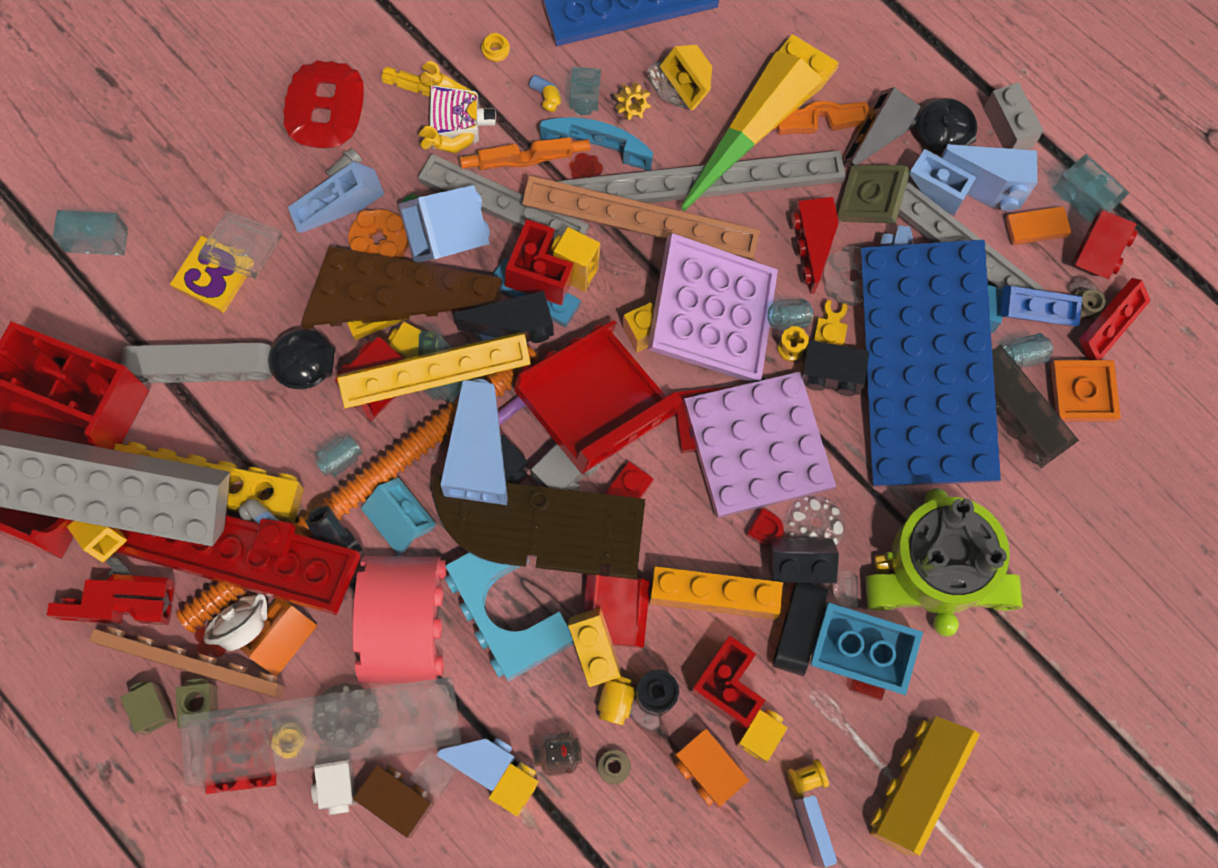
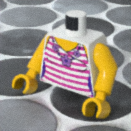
M428 61L422 66L429 73L423 72L420 75L421 82L429 84L434 81L435 85L431 86L430 126H425L419 133V136L426 137L420 143L423 149L426 150L433 146V149L456 154L472 145V143L479 141V126H496V108H479L478 93L440 73L438 65L432 61Z

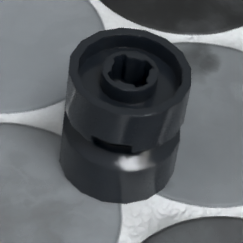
M663 670L649 671L642 676L636 688L635 699L639 709L653 717L663 716L676 704L679 697V685L675 677L669 672Z

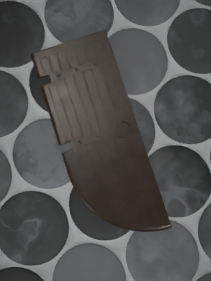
M442 475L433 476V499L438 517L452 539L469 553L486 561L523 567L527 565L528 556L537 557L536 568L600 575L601 564L611 565L609 577L637 580L646 499L506 483L508 501L507 505L446 497L443 495L441 488Z

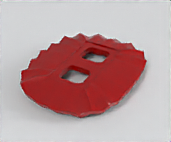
M316 60L312 64H303L298 72L293 73L287 95L284 98L285 107L283 109V125L289 137L301 145L323 149L339 147L350 140L358 127L363 107L364 81L359 71L352 69L347 63ZM321 83L336 85L334 96H317L318 85ZM315 109L330 110L329 122H313V111Z

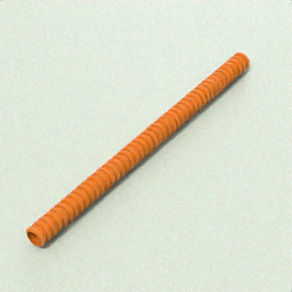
M527 346L530 359L529 365L535 366L541 360L530 346ZM527 365L485 375V380L490 384H494L496 397H503L505 390H512L511 386L516 384L517 374ZM459 397L455 398L453 404L449 402L447 409L441 408L439 415H432L431 421H424L425 425L423 427L418 426L415 433L411 431L409 438L403 437L401 444H394L393 450H386L384 457L378 456L376 463L374 461L370 463L371 467L368 469L364 467L362 469L363 473L360 475L356 473L354 475L355 479L352 481L348 479L346 486L340 485L338 492H331L329 499L323 498L321 505L315 504V508L328 505L338 520L341 521L343 519L341 516L345 513L349 515L351 513L349 510L352 508L357 509L359 502L365 503V498L370 496L377 486L389 482L391 478L396 479L398 477L397 473H404L406 466L412 467L414 460H421L420 456L422 454L426 456L430 448L434 450L436 443L439 442L441 444L444 442V437H451ZM309 509L306 511L308 515L305 517L301 515L299 517L300 521L297 523L292 522L295 527L294 534L316 540L317 538L305 522L311 511ZM220 582L216 585L212 583L209 585L210 589L208 591H201L199 598L197 596L193 597L191 604L187 602L184 604L185 608L183 610H176V617L187 631L195 633L198 626L203 627L205 625L204 621L207 619L211 621L215 613L220 614L222 612L221 608L229 607V602L232 600L236 602L238 600L237 596L240 594L245 595L246 590Z

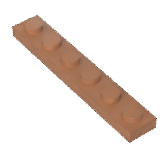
M109 626L106 627L105 632L93 629L89 639L90 642L276 699L281 700L285 690L284 686L277 684L278 677L263 672H259L258 678L246 674L248 668L229 663L227 668L215 665L217 659L203 654H198L196 659L185 656L187 650L169 644L166 650L154 647L156 644L155 640L137 635L136 640L133 641L124 638L125 631Z

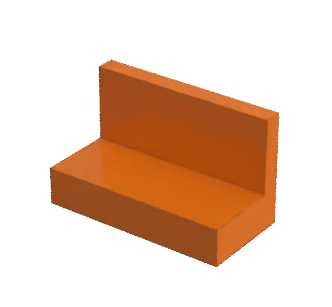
M276 598L267 609V619L264 621V627L252 641L239 649L250 659L277 677L318 625L287 601Z

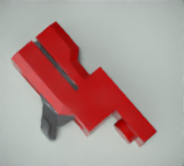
M110 557L106 560V563L112 570L109 572L106 580L85 579L82 601L61 598V603H48L46 616L61 621L121 625L123 615H130L141 624L169 625L172 605H169V602H173L175 582L164 577L136 576L132 574L124 561L119 558Z

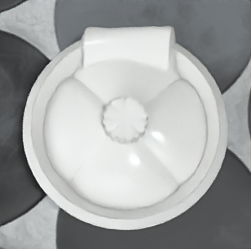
M263 594L243 596L238 602L225 608L206 628L204 642L206 644L220 645L227 651H233L252 641L264 627V621L267 619L265 596Z

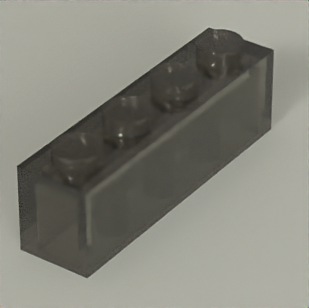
M1000 344L992 350L996 415L1004 422L1008 434L1013 439L1018 440L1025 448V454L1028 459L1042 469L1070 449L1079 440Z

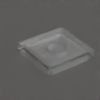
M226 211L200 250V259L256 279L281 240L282 230Z

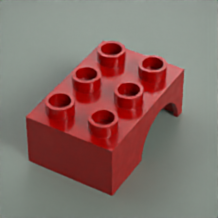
M10 321L0 339V429L114 450L116 443H123L149 392L141 381L123 365ZM0 507V534L60 559L63 558L73 539V535L67 526L74 520Z

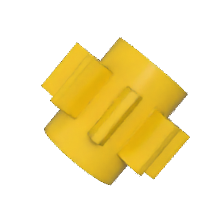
M634 82L632 87H627L623 83V89L620 93L614 94V97L620 103L615 109L619 113L624 112V116L628 120L632 118V115H638L642 118V113L645 109L651 107L645 99L650 93L646 89L640 91L641 86L637 82ZM632 97H634V98H633V100H634V103H633V104L631 103V100H630Z

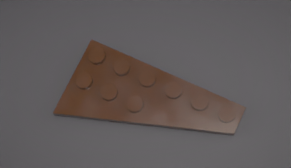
M329 246L301 321V326L305 330L314 329V325L330 324L331 327L342 326L344 322L361 321L363 324L410 319L412 315L425 314L426 317L438 316V313L461 312L497 303L503 283L499 277Z

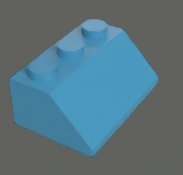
M826 603L813 646L810 666L906 695L923 632L839 605Z

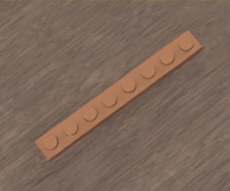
M530 175L528 176L522 203L524 207L667 240V237L673 233L749 260L754 259L760 234L759 229Z

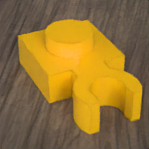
M827 300L823 308V315L826 319L818 318L813 341L844 346L848 324L840 323V321L847 313V304L843 303L840 312L834 313L830 308L832 300Z

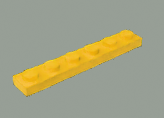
M519 332L336 376L344 408H349L529 365L530 359L525 334Z

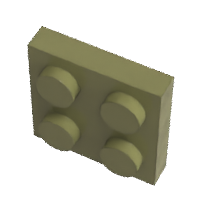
M907 165L852 166L837 215L840 221L896 223L910 173Z

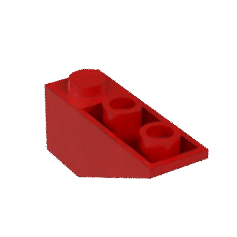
M833 197L798 201L795 212L791 214L792 228L797 230L799 235L796 244L799 257H803L805 265L802 267V278L804 284L809 285L810 294H815L839 224Z

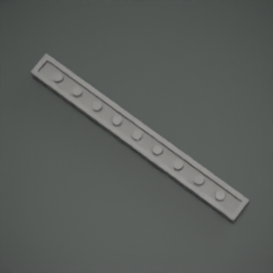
M841 150L736 162L699 198L844 182L846 176ZM706 165L556 182L644 203L686 199Z

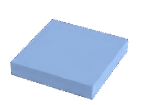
M806 796L793 800L814 866L828 867L836 864L837 859L816 796Z

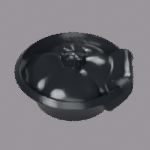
M937 98L921 108L917 117V129L926 144L933 149L944 152L947 144L969 146L971 143L976 142L977 121L971 109L961 101L952 98Z
M310 329L291 330L280 336L271 347L268 359L269 368L274 378L288 388L299 390L312 388L324 379L332 376L334 353L336 350L331 347L323 335Z

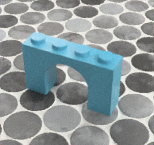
M471 553L445 566L449 575L444 578L453 594L457 591L461 594L464 602L459 604L467 621L474 619L479 627V630L474 633L483 649L489 647L495 657L490 660V663L498 678L505 675L509 682L574 645L570 630L560 612L529 629L516 632L501 629L488 618L485 602L489 589L498 579L521 566L486 561Z

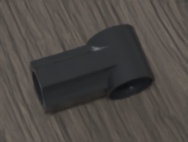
M328 505L317 506L309 512L305 522L319 541L358 552L363 550L349 529L343 527Z

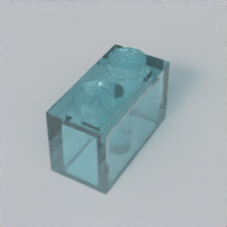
M1087 154L1066 171L1053 188L1058 192L1062 200L1069 202L1089 222H1092L1098 208L1112 213L1130 193Z
M57 210L52 238L67 253L124 255L128 227L117 213Z

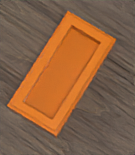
M1064 206L1008 214L1005 218L1012 245L1069 237L1072 233Z

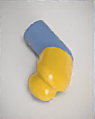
M535 74L529 83V87L543 94L545 100L542 102V107L545 110L555 112L557 106L561 104V96L557 86Z

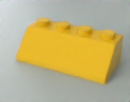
M938 716L931 717L927 721L922 720L914 735L918 740L913 750L907 749L900 761V766L903 769L898 779L893 778L885 791L888 799L883 809L878 807L870 820V825L873 826L870 835L904 855L920 856L980 733Z

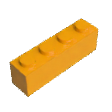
M655 566L650 604L775 620L780 615L783 582Z

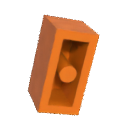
M707 729L702 731L674 756L678 761L674 766L686 780L692 778L700 787L696 790V793L708 807L712 803L716 808L721 807L750 781Z

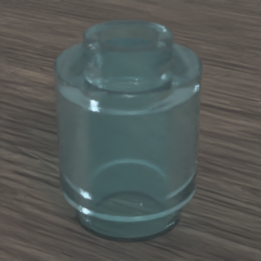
M804 298L780 300L769 307L767 318L771 327L777 328L780 331L787 330L792 326L807 328L812 322L813 309Z
M1042 333L1011 340L1010 344H1006L1004 347L1005 359L1011 368L1017 367L1022 369L1045 363L1050 360V355L1053 354L1051 340Z
M346 434L344 437L338 436L316 452L318 459L314 462L324 476L330 473L333 477H336L357 462V457L363 454L354 439L349 434Z

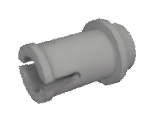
M353 149L344 150L342 152L343 156L325 173L330 178L353 161L361 163L363 160Z

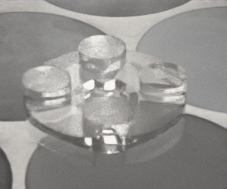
M844 247L841 251L829 256L822 273L825 294L841 304L845 303L850 306L864 305L862 247ZM851 270L856 271V276L860 277V280L849 281L845 274H849Z

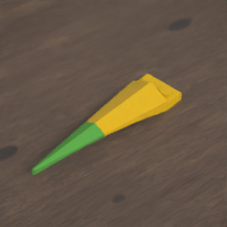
M792 34L780 50L776 51L684 200L682 211H686L712 184L771 130L820 91L838 69L839 62Z

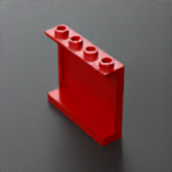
M615 320L606 325L599 324L595 326L587 336L581 339L580 337L574 338L564 349L559 352L552 351L548 353L535 366L527 365L517 374L518 378L514 387V392L581 474H584L674 417L683 402L676 392L666 396L613 334L617 324Z

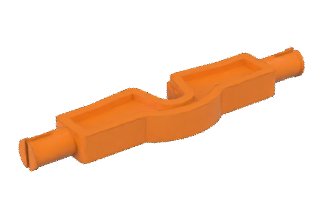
M818 101L809 104L804 109L795 110L773 130H777L778 135L813 134L818 130V117L820 116L827 119L830 129L833 131L861 126L871 107H868L867 102L839 105L831 101Z
M570 137L534 141L530 149L523 152L520 151L517 144L478 150V155L460 157L461 169L479 167L480 170L501 167H528L544 161L570 158L572 153L590 151V141L588 138L571 141Z

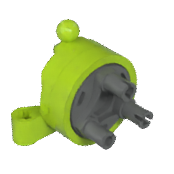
M938 488L931 489L926 493L925 504L915 510L898 529L893 542L892 552L886 554L887 560L893 562L895 574H876L865 577L868 610L886 611L903 607H923L926 611L937 613L933 626L935 631L944 637L953 636L958 630L959 622L953 613L964 611L970 607L993 608L998 611H1012L1023 608L1020 576L1006 574L1009 566L1010 550L1007 536L1001 524L986 508L978 503L965 498L948 497L944 490Z

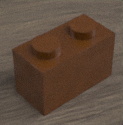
M390 764L386 768L376 765L353 800L406 838H412L434 806V803L428 800L431 793L417 783L412 788L401 781L404 774Z

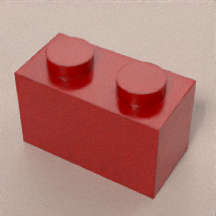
M1098 208L1072 263L1079 268L1110 279L1112 273L1116 275L1123 264L1124 258L1121 255L1125 247H1130L1137 236L1138 230H1135L1137 224Z

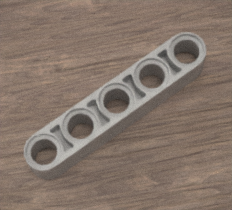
M264 343L127 346L122 349L121 365L127 367L142 384L262 381L272 378L268 362L272 346Z

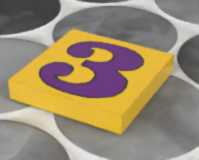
M201 235L170 285L173 289L224 314L255 264L252 260Z

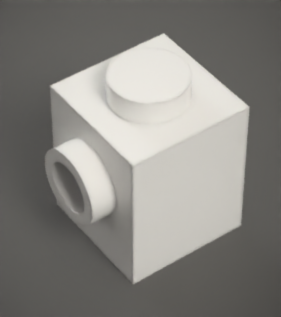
M342 763L314 768L316 783L311 785L313 803H318L319 809H328L329 815L349 812V806L357 804L353 800L356 795L353 764Z

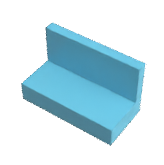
M400 478L377 486L361 507V510L398 556L404 553L414 539L431 532L437 525Z

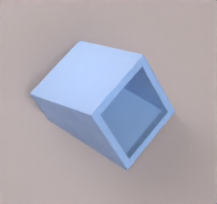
M474 185L419 197L398 204L414 262L433 260L490 244L488 239L490 236L489 227L486 221L483 220L481 212L482 200Z

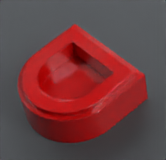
M762 508L746 536L761 545L770 546V538L782 537L784 525L778 516Z

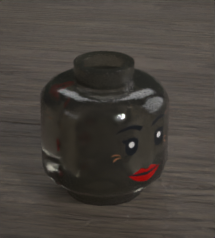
M568 730L542 734L539 739V746H533L535 766H541L546 776L574 773L577 765L582 764L579 737L574 738L572 732Z

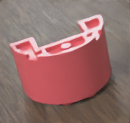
M364 555L360 564L365 566V571L357 573L353 607V651L360 656V662H355V671L359 683L437 684L438 676H443L444 658L443 656H438L439 651L435 648L436 639H441L442 620L436 619L437 606H442L443 604L441 579H445L444 577L447 576V569L445 567L447 560H442V556Z

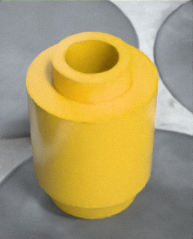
M619 677L604 683L597 709L600 710L598 719L624 725L625 718L629 719L636 688L631 687L632 680Z

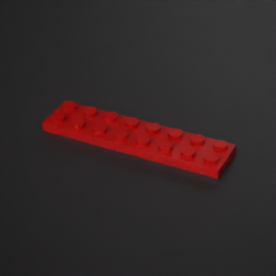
M227 515L225 517L224 532L213 546L119 529L127 541L115 551L118 554L336 616L361 557L360 553L356 550L297 534L293 535L286 558L257 554L252 550L259 524Z

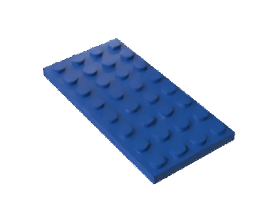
M985 239L861 248L866 350L869 351L867 380L873 487L1000 482Z

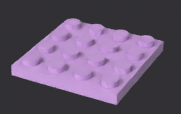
M673 233L670 234L665 245L647 350L752 383L761 381L778 269Z
M801 372L684 399L683 405L716 518L833 490L836 487Z

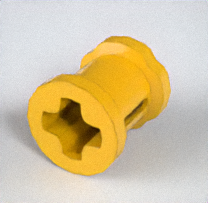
M792 326L783 332L778 344V353L783 360L794 362L803 356L809 342V337L804 329ZM790 341L795 342V347H791Z
M818 758L814 759L812 764L795 771L792 768L787 770L789 782L798 799L803 797V793L817 787H829L828 777Z

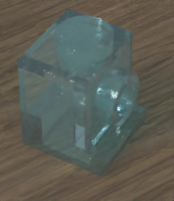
M572 67L569 106L570 109H575L577 114L590 115L592 111H598L601 69Z

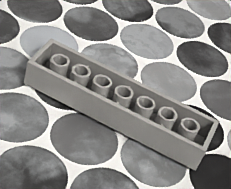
M0 429V507L213 546L224 532L230 472Z

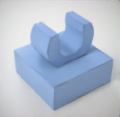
M898 225L896 236L883 234L880 246L913 244L911 227Z

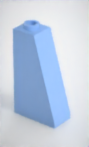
M483 379L463 380L441 480L443 495L446 497L507 505L508 496L494 384H490Z

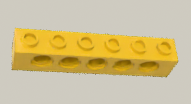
M128 442L127 445L115 444L114 450L228 471L230 472L226 510L239 513V507L242 504H246L247 500L253 499L258 500L279 521L289 523L296 521L304 488L297 481V478L292 475L279 473L278 477L266 475L267 472L265 470L255 467H249L248 471L236 469L237 465L227 461H218V464L206 462V458L193 454H188L187 458L176 456V452L165 448H158L157 452L146 450L147 447L136 442ZM243 482V487L238 493H230L234 483ZM267 488L274 489L273 495L269 499H260L263 490Z

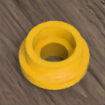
M499 33L489 34L482 42V54L490 61H502L510 52L509 42ZM495 47L500 48L499 50H496V51L491 50L492 48H495Z

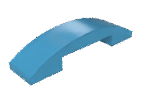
M565 117L541 121V140L568 137L576 140L588 138L591 144L624 153L623 164L651 171L653 152L642 141L623 129L586 118Z

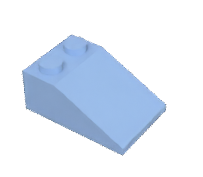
M947 144L941 156L944 160L977 177L967 195L989 207L1001 208L1004 211L1020 209L1038 183L1036 150Z

